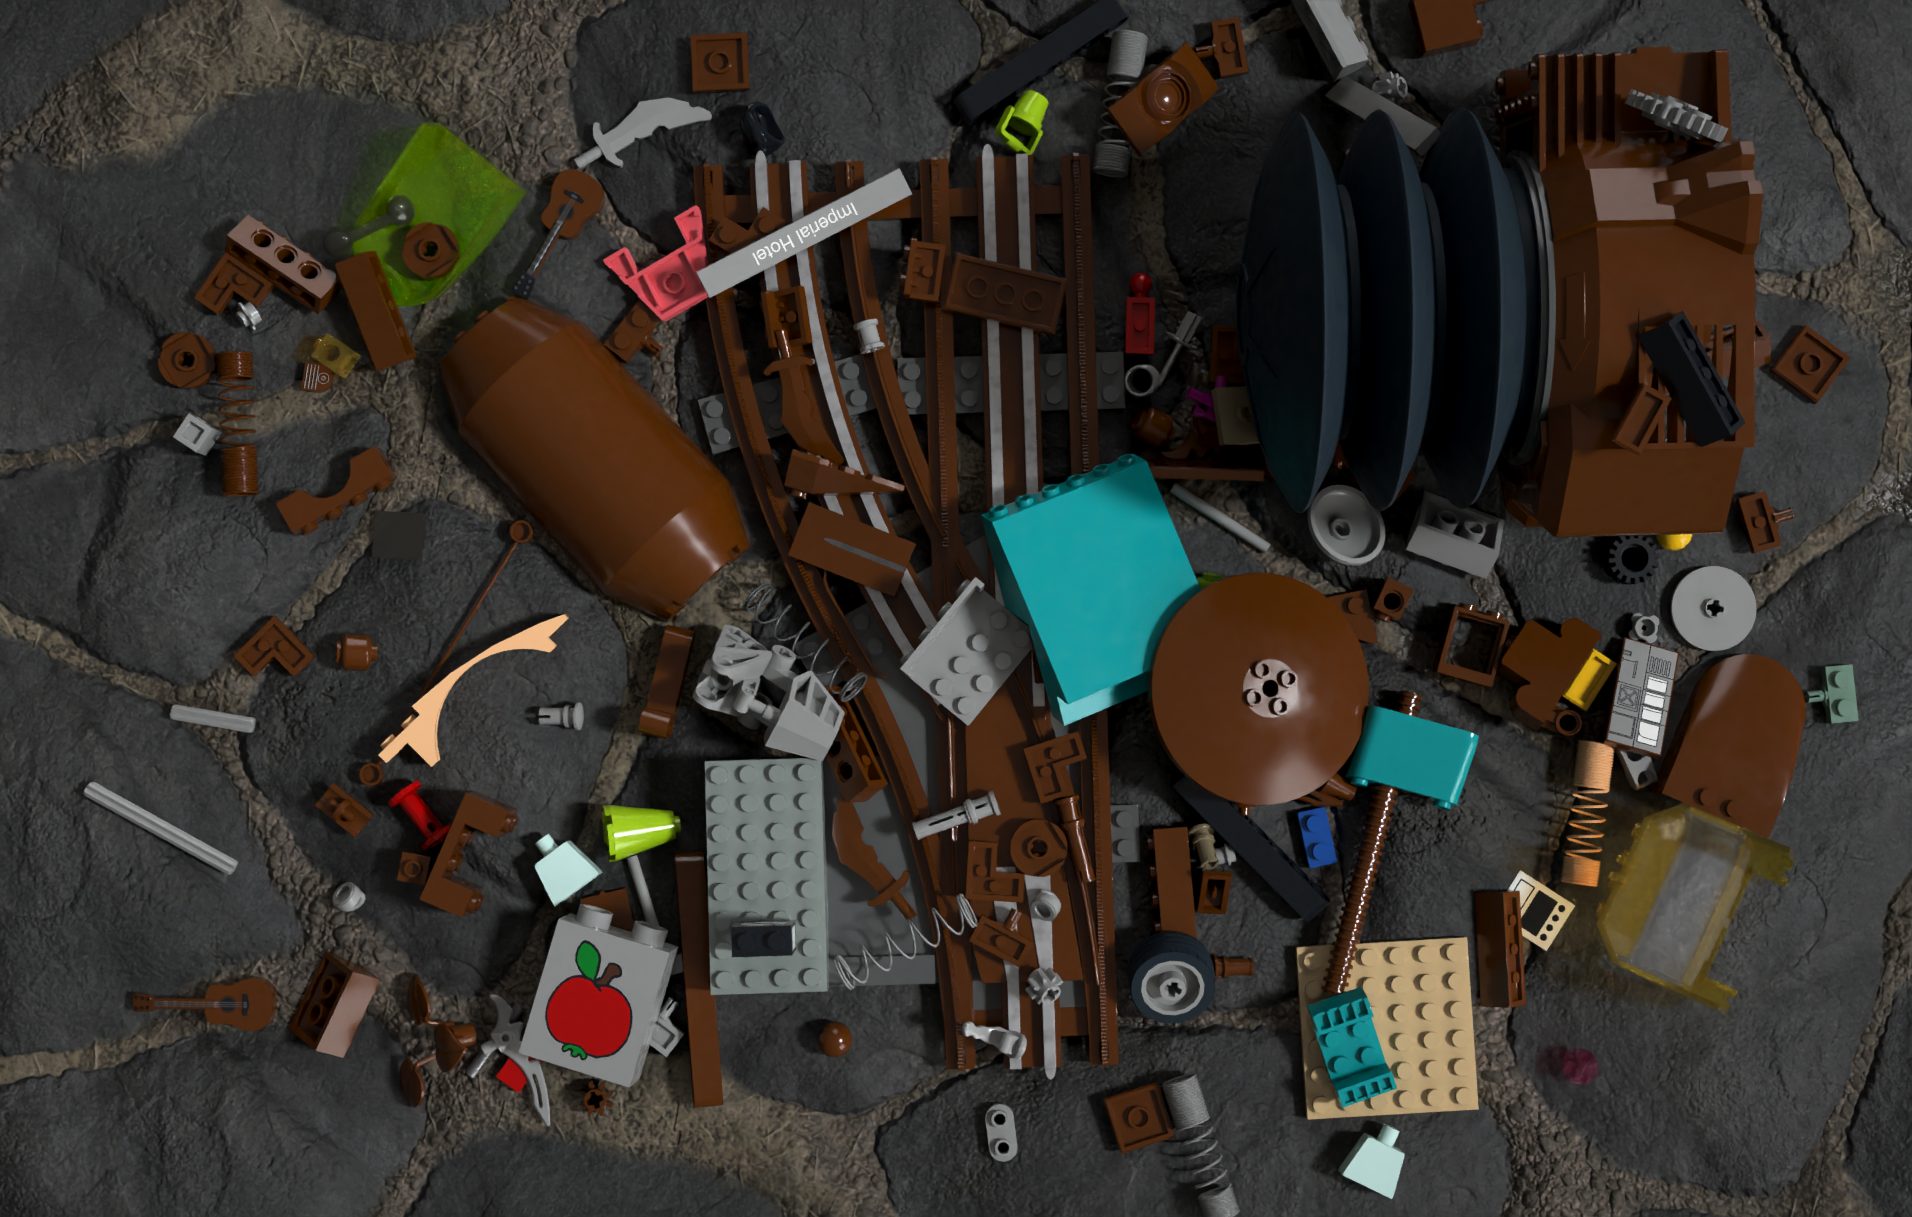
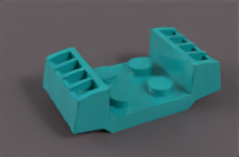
M1361 986L1306 1005L1338 1103L1342 1108L1397 1089L1392 1071L1386 1064L1372 1021L1374 1015L1370 1003Z

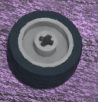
M1164 931L1153 934L1140 942L1130 957L1128 965L1129 990L1135 1006L1146 1017L1165 1024L1184 1023L1202 1014L1212 1001L1215 992V973L1212 959L1205 946L1191 935L1178 931Z

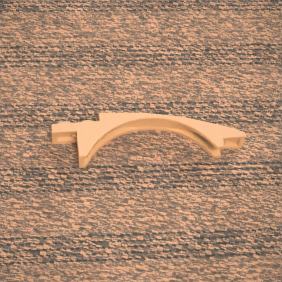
M563 614L530 627L493 645L451 672L412 706L420 715L416 717L412 714L401 725L404 730L397 737L391 734L380 745L384 750L379 756L387 763L408 743L433 767L441 759L437 738L440 712L450 689L460 676L480 660L502 651L535 649L551 652L557 645L549 637L569 617Z

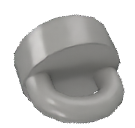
M346 882L335 891L333 904L343 912H350L361 907L366 897L358 886L352 882Z
M1043 889L1035 896L1030 904V908L1039 919L1052 921L1060 912L1061 903L1053 892Z

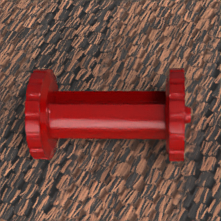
M417 780L399 790V793L391 798L388 804L391 808L400 804L426 838L421 848L427 851L437 843L440 844L444 841L452 824L445 827L441 825L417 793L422 786L420 781ZM427 825H432L435 831L431 832Z

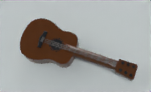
M250 977L233 984L225 982L213 984L208 987L205 998L156 997V995L135 993L133 995L134 1012L155 1011L156 1009L205 1010V1016L209 1023L214 1025L230 1024L245 1031H257L268 1026L274 1019L277 1006L275 988L269 980L263 977Z

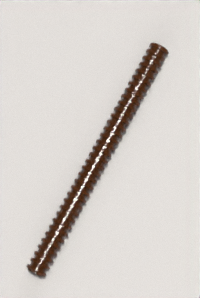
M1398 691L1397 696H1399V699L1395 700L1397 707L1393 711L1418 717V714H1416V710H1420L1418 702H1421L1423 698L1413 692ZM1377 783L1372 788L1375 792L1370 796L1373 800L1372 803L1368 804L1370 811L1366 812L1368 819L1364 820L1363 823L1366 825L1365 829L1361 831L1363 837L1359 838L1361 846H1357L1359 854L1355 855L1357 861L1352 865L1355 869L1354 872L1350 873V876H1352V881H1348L1350 889H1346L1345 892L1348 896L1343 900L1346 904L1345 907L1341 908V911L1344 912L1343 916H1339L1341 923L1337 924L1339 931L1334 935L1337 937L1336 942L1333 941L1332 943L1334 950H1330L1332 958L1328 959L1330 966L1325 970L1328 974L1327 977H1323L1325 985H1321V989L1324 992L1335 995L1346 992L1344 989L1349 986L1347 978H1351L1349 970L1353 969L1351 962L1352 960L1355 961L1356 958L1353 954L1358 951L1356 943H1360V939H1358V935L1362 934L1360 927L1365 924L1362 920L1363 917L1367 916L1365 908H1369V904H1367V900H1371L1369 892L1374 889L1371 885L1372 882L1376 881V878H1374V873H1378L1376 865H1380L1378 858L1383 854L1380 850L1385 846L1382 842L1383 839L1387 838L1385 830H1389L1387 823L1391 822L1392 819L1389 815L1394 811L1391 807L1392 804L1396 803L1394 796L1398 795L1396 788Z

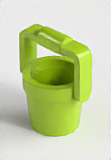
M1024 90L1015 105H1009L1005 109L995 129L997 136L1016 153L1033 154L1043 134L1041 123L1049 104L1048 100L1036 91ZM1007 124L1019 133L1032 136L1027 147L1012 134L1005 131Z

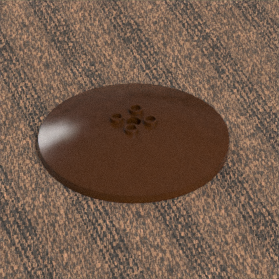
M1248 573L1220 579L1205 586L1189 597L1173 613L1161 632L1152 655L1148 678V700L1154 728L1163 748L1176 767L1189 780L1210 794L1228 801L1251 805H1273L1288 802L1311 793L1326 783L1344 765L1353 752L1364 726L1369 700V678L1364 653L1357 635L1342 612L1327 597L1311 586L1294 578L1271 573ZM1267 680L1271 681L1274 685V692L1269 697L1262 690L1263 684Z

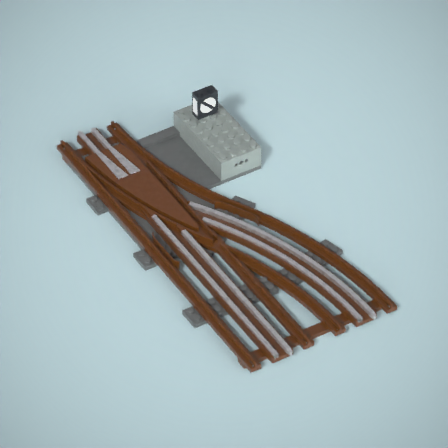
M986 144L983 148V155L976 156L977 188L949 189L948 158L937 159V157H931V159H920L921 190H910L912 194L840 231L845 276L854 324L869 319H877L878 325L876 327L880 341L884 342V348L862 354V356L860 354L834 362L820 297L813 245L759 273L762 292H775L795 286H804L813 343L793 347L791 352L792 356L804 355L815 360L812 366L800 365L806 388L804 393L808 394L813 404L811 410L812 418L817 422H822L837 451L844 458V462L839 464L840 466L853 468L865 476L870 474L850 417L874 410L878 411L901 477L931 540L932 566L916 574L909 561L895 597L857 583L867 603L844 615L830 591L827 582L828 571L824 570V577L822 578L818 567L788 556L799 524L786 494L768 441L790 434L780 421L782 417V384L780 374L778 378L752 384L738 320L733 286L711 298H706L711 333L724 393L699 399L698 403L713 455L741 448L750 479L775 544L791 580L817 629L815 633L796 643L795 650L800 657L810 654L818 649L826 639H829V642L820 650L815 659L813 671L816 674H822L833 669L843 658L848 657L846 662L838 669L832 686H837L844 681L847 683L853 676L861 672L867 675L865 685L853 699L878 750L879 755L874 756L888 784L867 802L853 804L864 828L862 840L869 846H873L878 856V863L882 862L896 881L902 876L903 871L907 870L910 872L906 886L899 893L917 914L911 921L930 943L935 945L938 941L932 907L938 911L953 930L960 932L962 929L956 895L962 893L965 896L969 841L998 842L996 871L1023 873L1016 867L1010 854V841L1015 830L1021 824L1033 819H1045L1060 828L1059 824L1062 821L1058 806L1054 805L1053 800L1040 803L1023 749L1076 731L1079 732L1087 759L1062 766L1060 770L1068 792L1067 796L1079 795L1077 803L1081 818L1085 819V826L1082 828L1096 880L1081 884L1077 883L1076 872L1067 840V855L1058 871L1045 877L1031 876L1025 873L1023 903L967 899L976 916L977 923L981 915L993 921L1004 923L1011 908L1016 909L1012 920L1017 911L1023 913L1015 929L1020 935L1032 940L1033 944L1021 967L1019 968L971 943L969 938L975 927L971 928L964 916V930L961 935L950 931L936 915L940 931V942L937 947L927 944L913 929L916 942V954L913 959L904 957L889 941L892 953L891 970L884 971L880 969L865 953L869 970L867 982L860 983L854 980L855 986L936 984L938 982L944 1016L947 1070L964 1071V1069H975V1040L972 1036H963L961 1032L963 1024L966 1021H971L975 1026H999L1025 1035L1027 1046L1023 1056L1013 1059L1003 1054L1004 1069L1044 1067L1046 1076L1051 1080L1055 1076L1056 1067H1062L1061 1036L1089 1035L1090 1066L1119 1065L1112 863L1140 862L1138 804L1110 805L1107 708L1064 726L1052 716L1044 683H1035L1033 653L1031 649L975 719L967 726L900 670L903 666L900 663V659L910 647L913 650L917 649L922 642L918 637L929 624L933 628L941 619L937 614L947 602L953 605L958 599L956 591L966 579L972 581L975 577L985 584L983 590L1005 607L986 535L965 546L959 534L956 414H984L987 512H989L990 508L996 505L1010 504L1015 502L1016 498L1021 495H1032L1040 492L1043 488L1041 412L1069 411L1071 476L1086 474L1093 471V468L1099 465L1098 410L1125 409L1123 352L1096 353L1089 154L1079 155V153H1073L1072 155H1061V186H1034L1033 155L1016 154L1014 157H994L991 146ZM758 151L755 163H750L751 195H724L722 165L704 163V166H694L695 205L700 208L709 265L729 255L709 242V238L723 216L738 225H752L762 207L790 224L864 186L863 161L846 159L843 162H835L836 192L808 193L806 161L794 160L789 161V163L767 164L763 151ZM1071 163H1073V178H1072ZM930 167L932 173V182H930ZM937 167L939 170V182H937ZM1035 216H1063L1064 278L1068 279L1065 289L1067 354H1039V332L981 318L982 356L954 357L953 312L943 309L952 274L950 219L978 218L979 258L1037 272ZM922 220V242L946 245L938 303L924 301L926 358H898V378L892 361L878 300L867 221ZM856 331V333H857V338H858V342H859V346H860V348H861L862 346H861V342H860V339H859V335H858V332ZM773 349L775 361L780 360L779 349ZM927 415L929 467L918 442L910 416ZM800 447L801 452L813 455L804 448ZM820 454L817 455V457H820V458H823V459H824V457H823L822 455H820ZM878 494L818 496L823 508L897 536ZM815 654L801 659L807 671L811 670V663ZM834 671L827 675L816 677L826 687L830 685ZM808 757L705 761L711 995L826 992L829 987L845 986L835 968L834 957L840 955L846 961L852 974L860 981L866 979V968L860 944L864 945L880 966L885 969L890 966L889 951L884 932L888 933L904 954L909 957L914 954L913 940L908 921L894 903L889 900L883 905L868 906V900L875 899L879 894L859 874L847 865L840 864L832 837L833 815L838 811L836 801L840 787L829 768L826 758L823 761ZM993 790L1001 815L996 816L992 814L978 819L976 824H970V821L923 837L920 840L917 839L912 822L964 805L963 802L966 799L975 800L988 795V792ZM1037 840L1033 841L1034 847L1031 849V853H1038L1040 856L1044 855L1046 843H1039ZM1040 890H1050L1060 900V912L1052 921L1039 919L1030 908L1031 902ZM1050 967L1054 973L1057 972L1063 981L1058 986L1061 993L1052 1003L1045 1004L1041 1002L1038 1004L1035 999H1031L1025 990L1031 986L1027 980L1034 970L1039 968L1047 970ZM1099 1041H1101V1057H1102V1058H1100V1044H1099ZM956 1046L958 1048V1062H956ZM963 1046H965V1062L963 1056Z

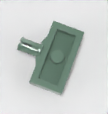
M1853 664L1821 667L1822 684L1820 690L1805 691L1804 696H1815L1804 698L1805 702L1822 701L1826 712L1827 724L1859 721Z

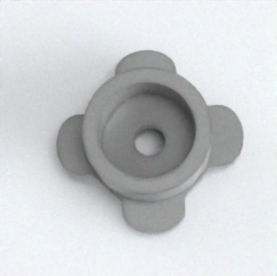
M238 302L239 308H237L238 312H236L238 320L244 327L249 326L252 331H255V325L262 321L258 311L250 302L244 305Z
M1641 613L1633 614L1631 617L1633 622L1632 630L1628 633L1630 639H1642L1647 643L1655 642L1659 625L1658 617L1654 615L1650 617L1642 616ZM1643 625L1646 626L1645 631L1642 630Z

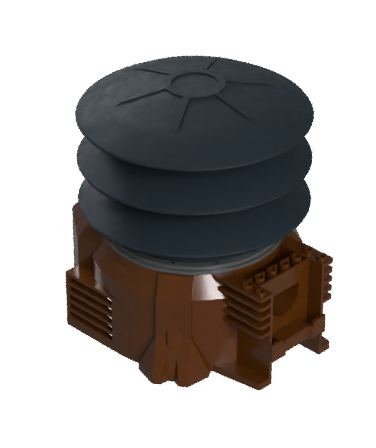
M1671 46L1636 47L1631 49V54H1621L1620 52H1612L1610 54L1596 52L1590 55H1583V53L1572 55L1557 53L1551 56L1537 54L1532 57V61H1529L1528 69H1506L1500 72V77H1496L1495 93L1500 95V107H1497L1495 111L1496 125H1500V163L1478 119L1472 112L1461 107L1450 113L1440 129L1441 134L1430 148L1418 174L1415 162L1396 125L1387 113L1379 109L1372 112L1366 118L1344 160L1336 184L1330 162L1306 117L1296 111L1286 118L1263 162L1260 176L1254 189L1237 277L1236 331L1239 360L1243 370L1257 439L1272 476L1294 511L1302 513L1311 505L1332 464L1339 441L1344 458L1370 505L1378 511H1384L1393 504L1415 462L1421 446L1430 469L1450 503L1459 509H1466L1472 505L1481 494L1496 463L1505 511L1523 528L1544 527L1554 538L1720 534L1723 532L1744 447H1755L1754 253L1759 244L1763 202L1761 180H1755L1754 175L1755 151L1753 141L1732 140L1729 57L1727 49L1709 52L1671 53ZM1631 89L1650 96L1651 92L1664 97L1669 95L1698 107V111L1712 116V122L1728 128L1723 141L1720 143L1703 136L1702 140L1688 134L1682 136L1654 124V120L1641 115L1642 110L1625 103ZM1684 311L1702 346L1706 349L1714 325L1712 363L1723 381V325H1734L1727 390L1745 421L1744 425L1733 435L1724 438V440L1721 439L1700 447L1687 424L1686 441H1684V419L1673 399H1671L1667 406V441H1665V411L1641 455H1636L1610 441L1614 430L1640 383H1644L1665 394V385L1638 338L1640 334L1660 326L1672 315Z

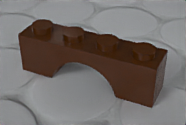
M373 446L350 460L349 480L345 487L336 495L327 498H316L307 491L299 489L277 502L276 505L292 533L306 536L315 532L319 528L317 524L327 519L328 522L333 521L343 515L342 510L350 505L356 507L368 500L367 495L375 490L379 493L392 486L391 481L396 479L397 476L381 449Z

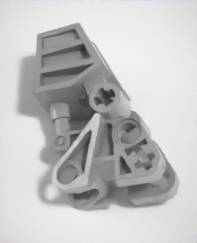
M724 625L717 638L711 659L705 662L700 672L698 684L693 692V699L710 710L724 712L737 717L742 725L750 729H759L762 723L768 726L764 734V745L766 747L823 761L838 733L845 712L811 670L799 676L790 670L796 659V655L790 649L781 645H774L771 651H768L762 644L740 628ZM761 675L786 691L779 709L772 705V701L766 695L757 692Z

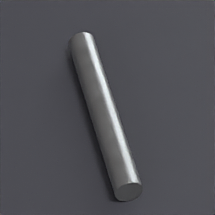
M518 1002L512 1008L513 1015L510 1024L516 1023L526 1009ZM481 1050L465 1073L471 1078H475L494 1051L485 1055L483 1050Z

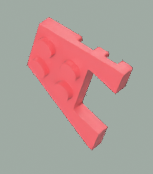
M696 205L674 217L686 244L645 269L638 270L629 249L625 247L603 259L604 263L665 322L708 298L696 274V271L709 265L700 208Z

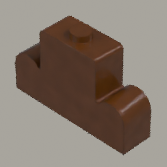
M1577 618L1566 620L1555 634L1534 620H1528L1516 637L1511 634L1503 646L1506 653L1499 661L1496 671L1499 675L1520 688L1510 700L1511 713L1537 731L1545 722L1603 634Z

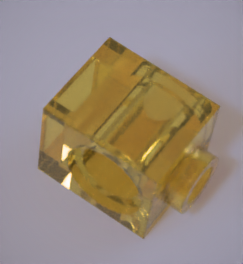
M328 333L324 337L321 336L317 339L312 348L314 352L311 357L345 379L361 357L360 354ZM336 347L339 348V357L334 361H329V351Z

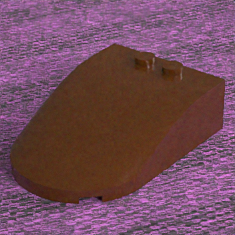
M1755 654L1734 655L1711 665L1698 679L1658 771L1657 781L1653 783L1650 792L1656 795H1666L1749 831V836L1754 838L1768 839L1793 776L1805 724V699L1795 677L1777 661Z

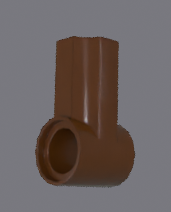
M1555 706L1541 727L1553 731L1559 736H1570L1579 731L1582 722L1576 712ZM1564 715L1569 716L1573 722V726L1569 731H1565L1560 727L1559 722Z

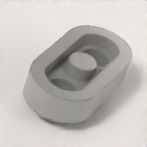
M995 1103L987 1109L985 1114L989 1151L994 1159L1005 1162L1011 1160L1016 1155L1018 1148L1014 1115L1012 1109L1007 1104ZM997 1114H1003L1005 1121L1000 1124L996 1123L994 1117ZM1000 1143L1008 1144L1009 1148L1006 1152L998 1150Z

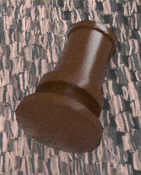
M1211 953L1210 955L1214 967L1215 982L1218 976L1227 979L1228 976H1252L1254 964L1251 957L1228 958L1227 956H1221L1218 959L1216 953Z

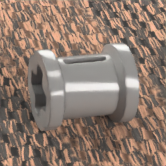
M869 319L853 325L854 331H857L862 346L860 353L862 354L871 353L885 347L884 342L880 341L876 327L878 325L877 319Z

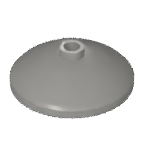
M1332 485L1321 490L1309 506L1308 525L1311 535L1318 547L1333 560L1346 565H1362L1371 561L1380 553L1385 541L1384 521L1380 511L1370 505L1361 491L1346 485Z

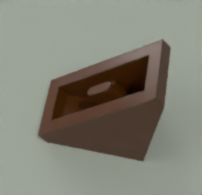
M1199 868L1197 913L1226 915L1232 872L1228 870H1204Z

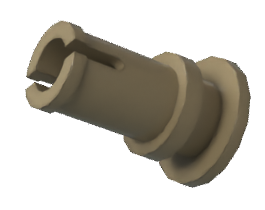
M1205 823L1190 828L1188 830V839L1192 841L1193 847L1197 849L1201 868L1211 870L1219 865V860L1213 845L1215 843L1213 836L1215 829L1210 824Z

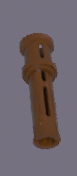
M1076 794L1053 801L1054 805H1057L1062 821L1059 825L1060 829L1066 833L1077 883L1081 884L1096 879L1082 828L1085 826V819L1081 818L1077 803L1079 795Z

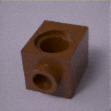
M1389 577L1384 578L1370 606L1371 610L1376 612L1374 617L1386 623H1390L1391 620H1400L1414 589ZM1387 594L1393 595L1397 600V605L1393 610L1386 608L1384 605V597Z
M411 850L402 852L397 880L425 886L437 860V855Z

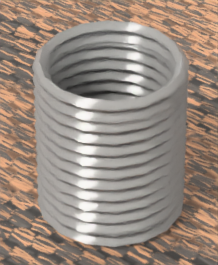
M1149 364L1134 366L1125 375L1126 389L1135 396L1149 395L1155 392L1160 384L1159 372ZM1139 368L1147 370L1152 376V385L1147 392L1137 390L1133 384V375Z

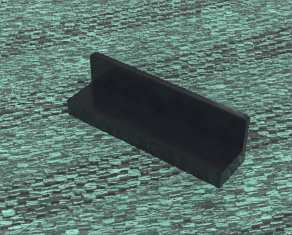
M1684 311L1672 315L1660 326L1639 335L1638 338L1700 447L1733 435L1745 424L1742 415Z

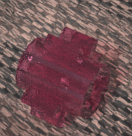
M1575 1049L1573 1054L1567 1053L1562 1062L1565 1065L1562 1072L1566 1074L1569 1081L1575 1084L1586 1085L1589 1079L1594 1081L1599 1073V1070L1596 1068L1599 1061L1596 1060L1593 1053L1586 1049Z

